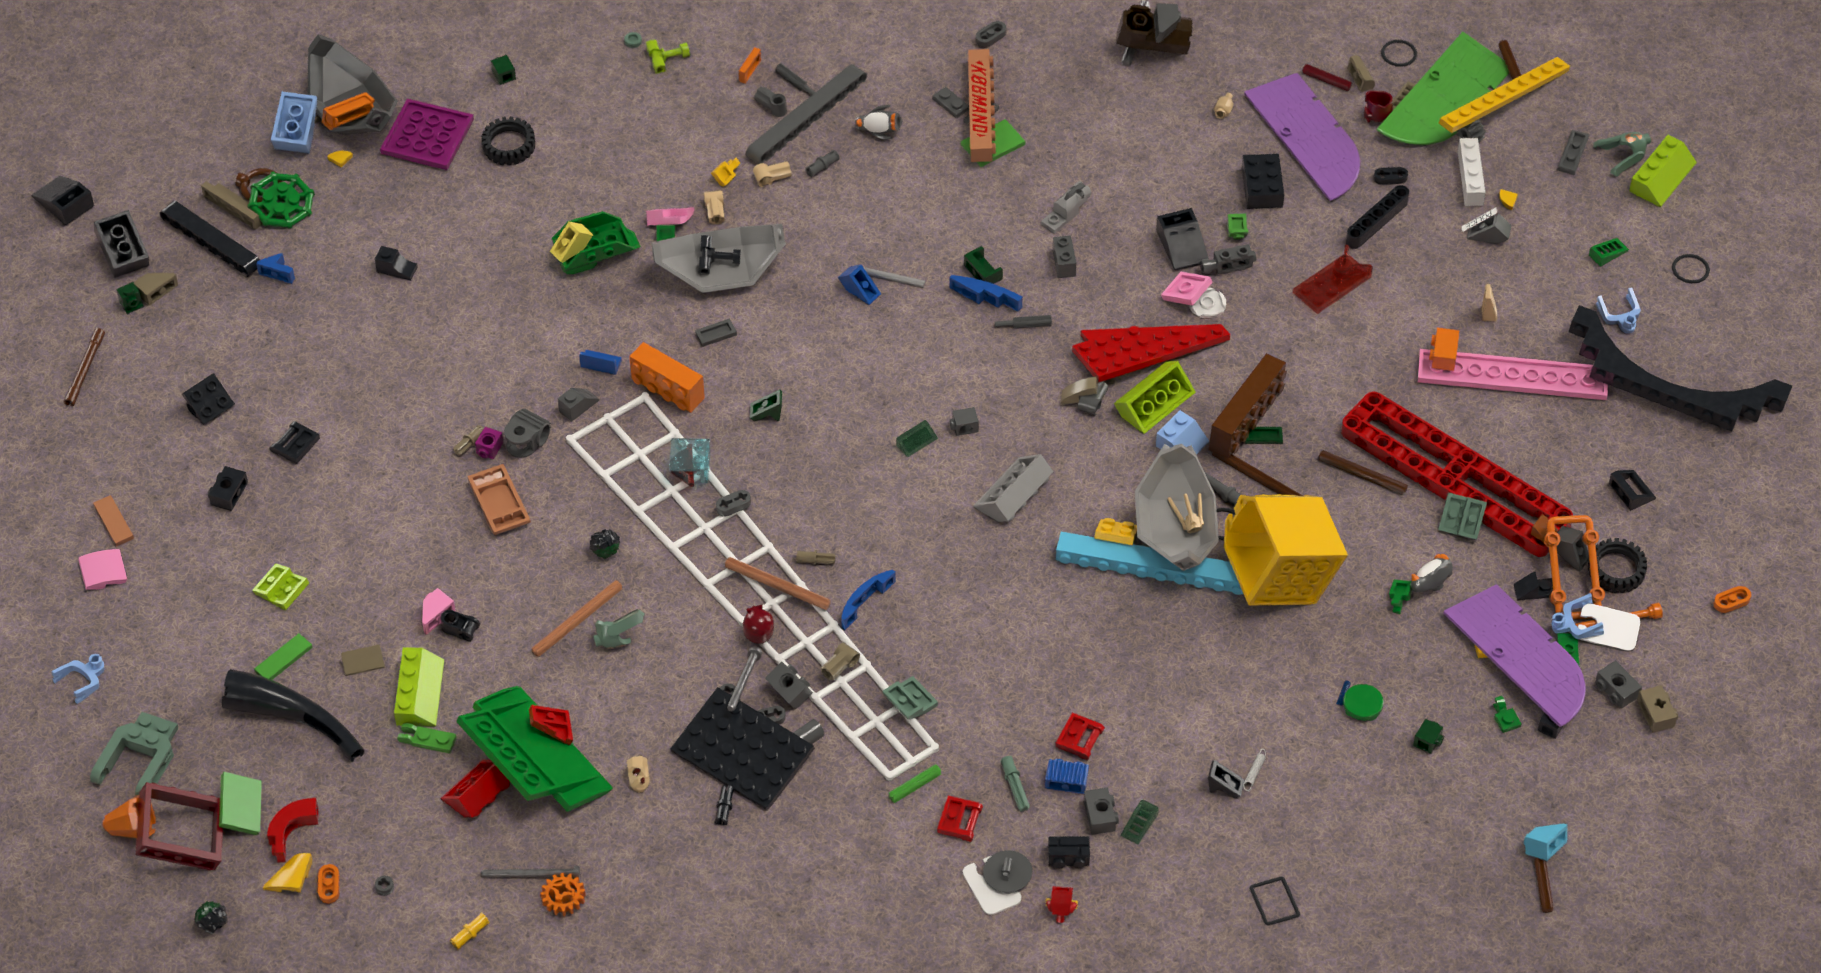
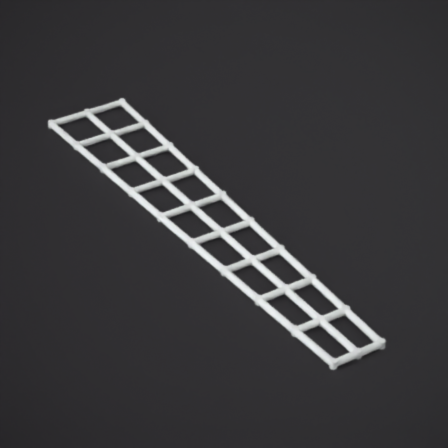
M643 392L641 396L611 413H606L604 417L576 433L566 436V442L727 610L740 626L743 627L745 616H742L714 586L735 573V571L726 568L710 579H707L678 549L705 533L727 559L732 557L738 560L711 530L737 514L764 546L740 561L750 564L769 553L795 585L809 590L805 582L797 576L744 510L726 517L719 515L705 523L679 494V491L705 476L722 497L730 493L712 473L710 467L703 462L679 433V430L674 427L655 404L648 392ZM645 402L670 433L640 449L614 419ZM608 424L634 454L603 470L577 440ZM673 439L684 450H687L689 457L700 469L699 472L688 477V483L683 480L674 486L671 485L646 456ZM637 460H640L666 489V491L640 506L610 477ZM671 496L699 527L675 542H672L644 513ZM742 575L766 602V604L762 605V609L766 611L772 609L800 641L781 654H778L768 642L759 644L776 664L782 661L788 666L789 664L785 660L806 648L819 664L823 666L827 659L813 643L833 631L842 642L860 653L858 662L861 666L843 677L839 675L834 679L835 682L817 693L809 686L808 688L813 692L809 698L887 781H892L911 767L938 752L939 745L935 743L916 718L907 719L904 716L928 746L927 749L912 757L883 724V722L900 711L894 706L881 715L876 716L850 687L848 682L864 672L871 676L882 691L889 686L873 668L871 662L864 657L840 628L838 622L826 610L812 605L828 625L813 635L806 637L779 606V604L791 598V595L782 593L772 599L756 580ZM841 687L870 721L857 730L851 731L822 698ZM876 727L906 762L889 771L859 739L860 736Z

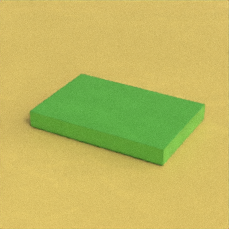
M1006 119L996 123L995 129H992L995 130L996 141H992V143H996V154H992L993 161L1025 145V140ZM970 137L961 141V146L971 156ZM992 161L977 162V164L982 167Z
M228 772L222 773L219 827L252 835L260 833L261 780Z

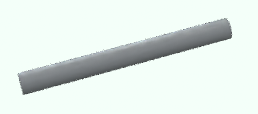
M863 267L868 275L922 288L925 285L924 280Z

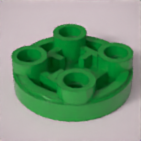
M1357 684L1350 687L1343 699L1346 715L1361 721L1375 720L1382 712L1384 704L1380 691L1367 684Z

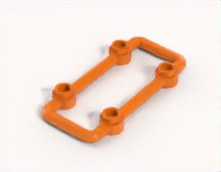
M1587 515L1552 517L1547 522V534L1544 537V544L1549 548L1553 591L1549 599L1555 605L1556 613L1564 614L1562 604L1566 600V593L1561 590L1557 555L1560 536L1555 532V524H1586V532L1583 534L1582 540L1588 546L1592 589L1588 594L1591 593L1592 602L1599 606H1602L1601 601L1605 598V591L1599 584L1595 545L1599 540V534L1594 530L1593 521ZM1579 611V612H1571V616H1572V619H1573V620H1574V619H1591V618H1592V617H1587V618L1580 617L1581 611Z

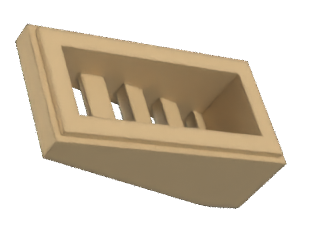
M1490 284L1485 285L1482 303L1483 321H1497V307Z

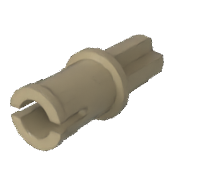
M477 425L468 435L465 434L463 439L453 448L455 454L462 456L471 446L474 447L484 428Z
M797 550L796 560L797 563H810L816 566V563L835 564L836 556L833 553H817V550L815 552Z

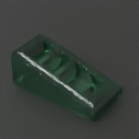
M1141 799L1123 829L1121 836L1139 845L1157 818L1159 808ZM1134 823H1136V824L1142 826L1143 828H1140V827L1134 825ZM1131 829V830H1133V831L1139 833V835H1136V834L1130 832L1129 830Z

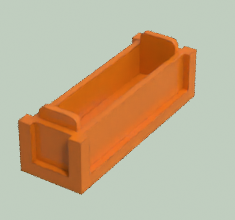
M367 92L326 107L323 109L322 123L331 131L337 126L368 115L371 109L374 108L373 103L375 99Z

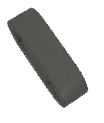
M739 490L719 498L716 502L717 513L720 516L726 517L747 509L751 505L750 493L745 490Z

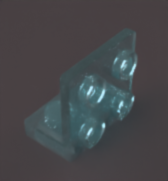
M672 438L669 470L697 471V475H700L701 483H708L711 455L710 439Z

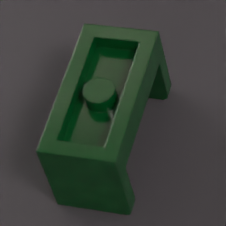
M982 246L964 254V266L975 279L992 284L1003 280V269L1001 267L994 269L984 258V248Z

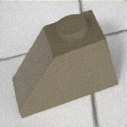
M147 273L143 277L138 278L134 284L139 290L141 299L150 306L176 288L178 281L174 273Z

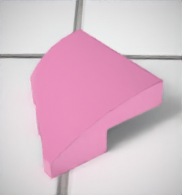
M694 207L646 211L647 225L683 224L693 215Z

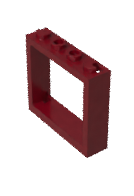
M146 782L139 792L135 855L210 871L216 870L222 858L223 827H219L220 798L214 795H204L195 791H185L176 787ZM151 799L212 811L211 852L150 840Z

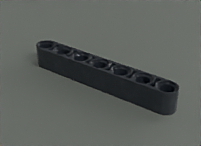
M172 201L160 211V216L163 220L170 222L169 224L174 228L182 230L183 234L195 239V242L202 247H207L208 251L220 256V259L227 264H232L233 268L239 272H244L247 275L246 277H249L257 270L256 263L260 260L258 256L177 201Z

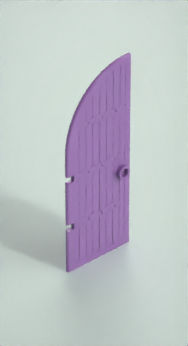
M1298 73L1244 91L1247 99L1329 201L1340 197L1353 186L1360 171L1358 150L1341 126L1338 128L1334 126L1339 123L1320 100H1313L1317 96Z
M1497 584L1444 610L1443 614L1559 727H1562L1576 716L1583 705L1586 693L1585 680L1579 665L1557 641L1549 642L1552 640V637L1527 613L1521 615L1520 613L1523 609Z

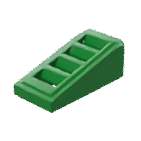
M1618 238L1591 247L1589 256L1601 267L1628 252L1629 249Z

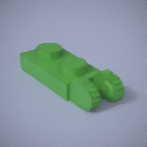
M403 723L401 729L403 732L415 734L414 737L404 733L398 734L397 737L399 742L450 754L457 738L454 733L420 726L416 727L408 723Z

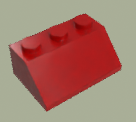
M490 759L482 760L440 799L463 817L474 818L482 812L481 809L485 805L492 803L496 799V795L499 792L506 790L510 786V781Z

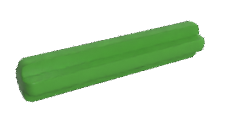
M933 765L890 791L888 793L890 800L896 803L940 776L941 769L938 765Z

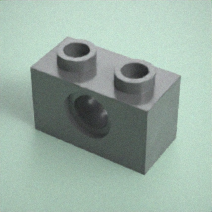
M1071 235L1053 237L1052 251L1057 277H1075L1077 263Z
M1616 660L1597 672L1596 685L1599 690L1605 691L1609 695L1613 704H1618L1622 709L1638 698L1642 686Z
M781 661L765 679L796 709L813 692L808 688L810 683L804 677L799 679L796 675L798 671L791 664L787 666ZM793 681V684L788 687V684Z
M1108 787L1084 791V805L1091 835L1114 832L1116 824H1119L1118 813L1113 811V807H1115L1114 796L1110 795Z

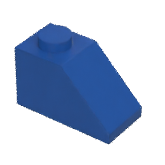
M861 264L850 266L838 277L848 292L868 305L881 295V292Z

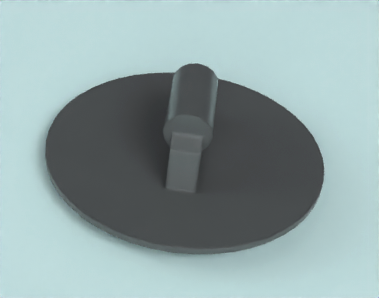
M1010 850L1000 851L993 854L986 861L983 868V876L986 883L996 891L1003 893L1016 892L1024 888L1031 880L1032 865L1027 857L1019 852Z

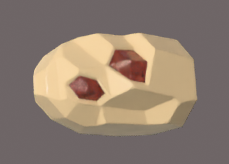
M643 756L632 757L627 760L629 784L634 791L638 793L644 792L650 782L647 758Z

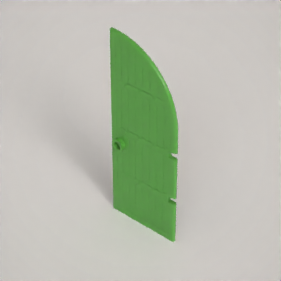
M1462 32L1377 128V131L1396 141L1414 145L1435 144L1447 140L1455 135L1457 131L1451 133L1439 124L1440 118L1491 92L1488 87L1496 89L1509 74L1505 61L1465 32Z

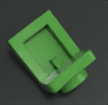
M1246 213L1228 214L1229 237H1233L1236 240L1244 239V236L1248 235Z

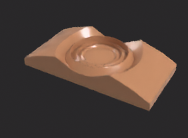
M504 464L467 476L473 494L494 535L531 523Z

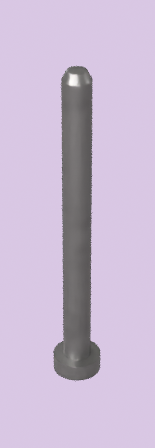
M751 647L748 651V661L727 706L729 711L735 710L754 664L762 656V651L758 647Z
M574 866V869H484L481 871V876L483 878L553 877L555 874L557 877H560L561 873H564V877L572 874V877H579L580 880V866Z

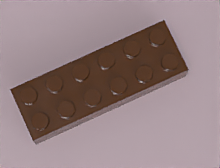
M1267 353L1264 355L1212 424L1209 451L1230 458L1231 454L1237 453L1240 443L1246 441L1250 429H1255L1258 419L1264 417L1269 405H1273L1277 393H1282L1285 387L1283 380L1287 374L1285 370L1286 362Z

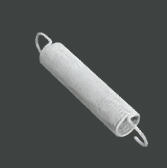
M1260 752L1257 754L1244 784L1250 782L1251 786H1253L1266 758Z

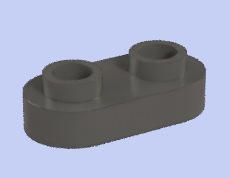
M994 21L976 33L977 45L988 47L1006 35L1005 23Z

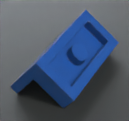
M586 350L579 354L580 367L614 375L617 374L622 362V357Z

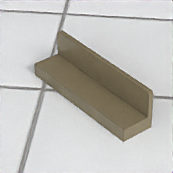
M205 181L201 185L203 196L255 230L262 225L259 215L248 209L247 205L249 202L220 183L213 186Z

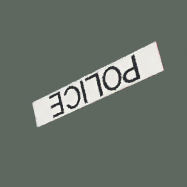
M1497 207L1463 225L1462 232L1496 214Z

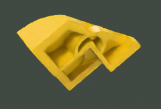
M300 853L292 856L264 884L263 890L281 893L282 890L301 892L304 880L308 877L313 862L311 853Z

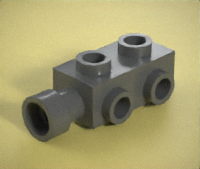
M1249 244L1214 251L1212 260H1200V268L1203 275L1209 274L1216 270L1217 274L1245 270L1252 267L1253 262H1256V253L1251 250Z

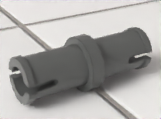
M832 150L825 156L818 157L814 163L805 168L808 176L813 177L821 170L828 169L829 165L839 160V154L837 151Z

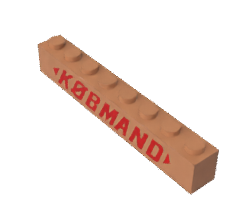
M989 49L968 50L971 162L993 161L992 154H996V143H992V141H996L995 130H992L995 129V118H991V116H995V105H991L995 104L994 93H991V91H994V80L990 81V79H994V68H990L994 67L993 56H990Z

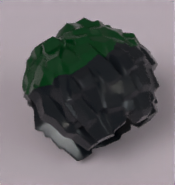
M611 529L596 532L591 535L590 550L603 559L611 557L619 549L620 537Z
M206 901L196 910L195 923L198 924L200 929L213 934L228 921L225 906L213 901Z

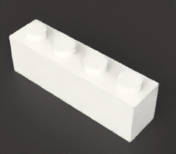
M1460 138L1458 158L1465 206H1483L1485 187L1478 138Z

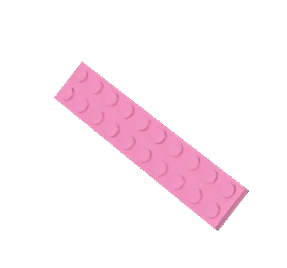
M1420 349L1418 383L1607 400L1608 384L1589 377L1593 365L1457 352L1455 369L1450 371L1432 368V360H1429V349Z

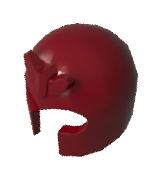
M1368 91L1365 94V102L1367 103L1364 107V118L1367 123H1370L1371 120L1375 122L1384 121L1393 111L1392 95L1385 91Z
M762 604L746 609L748 613L743 620L744 636L750 642L756 644L769 641L775 626L773 616L768 611L762 609Z

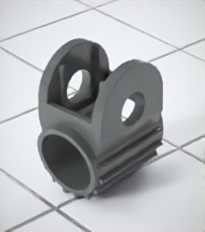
M525 408L517 411L504 429L508 453L517 458H524L533 454L548 439L551 423ZM527 444V446L524 449H518L516 447V445L521 446Z

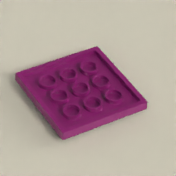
M407 98L380 148V153L448 170L474 120V115Z

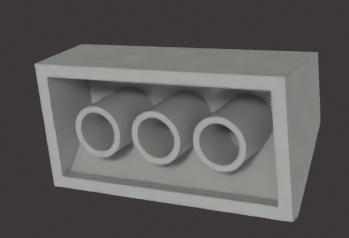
M1041 454L1018 457L973 507L997 522H1009L1015 517V513L1027 504L1026 501L1038 492L1037 489L1049 480V476L1054 471Z

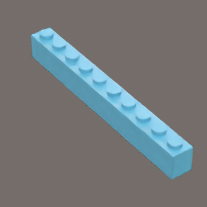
M1067 532L1060 533L1056 549V560L1061 563L1079 564L1081 567H1097L1102 571L1113 570L1120 574H1135L1141 578L1147 576L1159 581H1174L1180 585L1186 583L1197 588L1208 587L1213 588L1215 591L1224 590L1233 592L1236 595L1243 594L1229 561L1206 557L1200 565L1183 571L1151 547L1134 544L1127 545Z

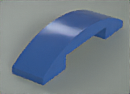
M894 570L885 571L870 578L854 591L842 613L841 623L844 631L857 619V609L876 590L883 594L896 582V572Z

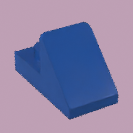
M283 253L259 260L256 263L260 275L290 284L295 280L293 268L284 265Z

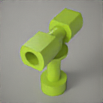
M656 40L647 41L646 49L649 57L653 58L652 65L655 74L666 72L664 63L666 58L682 55L683 58L689 57L688 44L682 43L679 44L680 48L664 51L663 48L659 49Z

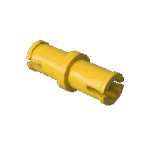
M480 913L477 918L471 923L465 924L463 929L450 939L451 944L459 950L460 947L471 938L474 939L477 936L476 934L490 923L488 918L483 913Z

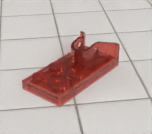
M1345 245L1343 255L1293 288V293L1319 314L1372 277L1373 266L1371 264L1358 263L1349 255V246Z

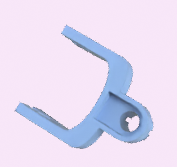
M1629 288L1626 295L1633 310L1625 314H1609L1602 296H1598V302L1595 305L1605 323L1608 325L1618 324L1621 331L1627 334L1634 332L1636 318L1639 317L1641 309L1633 289Z
M1591 593L1566 603L1563 607L1564 614L1555 613L1552 616L1551 625L1555 633L1570 631L1576 639L1604 634L1602 622L1581 630L1575 625L1571 616L1573 609L1583 608L1585 604H1593Z
M92 654L89 657V662L86 664L73 660L51 671L54 677L52 680L56 684L72 671L84 675L91 684L74 692L76 697L75 703L79 704L99 688L98 676L104 672L105 668L102 657L99 654Z

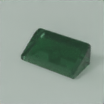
M924 420L896 438V446L909 457L937 440L938 437L930 424Z

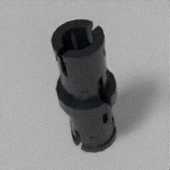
M726 785L721 787L720 800L717 801L716 805L718 810L715 824L721 825V821H723L725 826L728 824L729 812L733 807L731 801L734 788L728 785L727 790Z

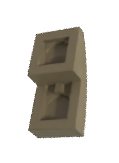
M1097 377L1082 379L1062 390L1061 404L1078 403L1081 396L1097 394Z

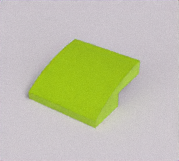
M275 563L252 591L257 596L287 610L308 586L309 581L306 577L292 573L289 567Z

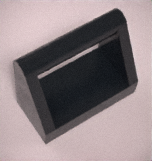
M1617 470L1611 473L1609 485L1630 511L1656 499V496L1635 470ZM1631 478L1644 495H1637L1626 482V479Z

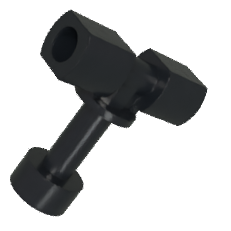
M701 236L700 251L702 252V257L699 259V273L709 274L710 263L714 262V259L733 260V264H740L741 249H733V253L716 252L715 248H712V236Z

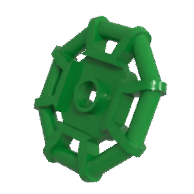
M273 171L270 172V175L250 186L251 195L247 207L259 215L262 225L266 227L269 225L288 227L290 229L293 225L307 216L310 217L312 214L311 208L315 192L305 184L298 174H281ZM278 181H288L290 184L288 185L286 182L278 183ZM272 182L273 185L266 190L263 189L264 186ZM296 185H297L303 192L298 193V192L295 190ZM258 195L263 196L262 202H257ZM278 199H284L285 203H278L277 201ZM300 200H305L304 207L299 206ZM261 209H264L268 215H265ZM296 212H298L297 215H295L294 217H292V218L290 219V216H292L293 214H295ZM277 216H281V218H283V219H285V220H282V219H273V218H277Z

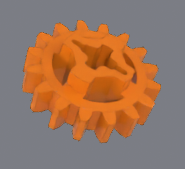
M561 873L558 878L554 874L552 881L546 879L547 885H542V892H540L542 904L547 906L548 912L554 910V915L562 912V915L565 916L567 911L573 914L574 908L580 910V904L585 903L584 897L586 892L584 884L579 882V877L572 879V874L564 877V873Z

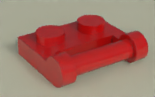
M1072 712L1056 741V747L1075 754L1079 758L1088 760L1091 756L1090 751L1105 727L1101 723ZM1087 729H1091L1092 733L1084 748L1080 747L1079 744Z
M948 795L938 824L937 833L972 842L978 815L982 812L983 805L975 801ZM967 809L970 810L971 813L966 829L964 830L960 829V826L964 817L965 810Z

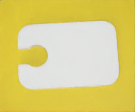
M1585 604L1583 606L1580 617H1592L1597 623L1602 622L1604 634L1581 638L1580 640L1625 651H1631L1635 648L1640 627V619L1637 615L1595 604ZM1578 625V628L1581 630L1587 628L1584 625Z
M989 856V857H987V858H984V859H983L984 863H986V861H987L991 856ZM974 863L967 865L963 869V875L986 914H997L1021 902L1019 891L1003 893L992 889L986 883L984 876L977 873V867Z

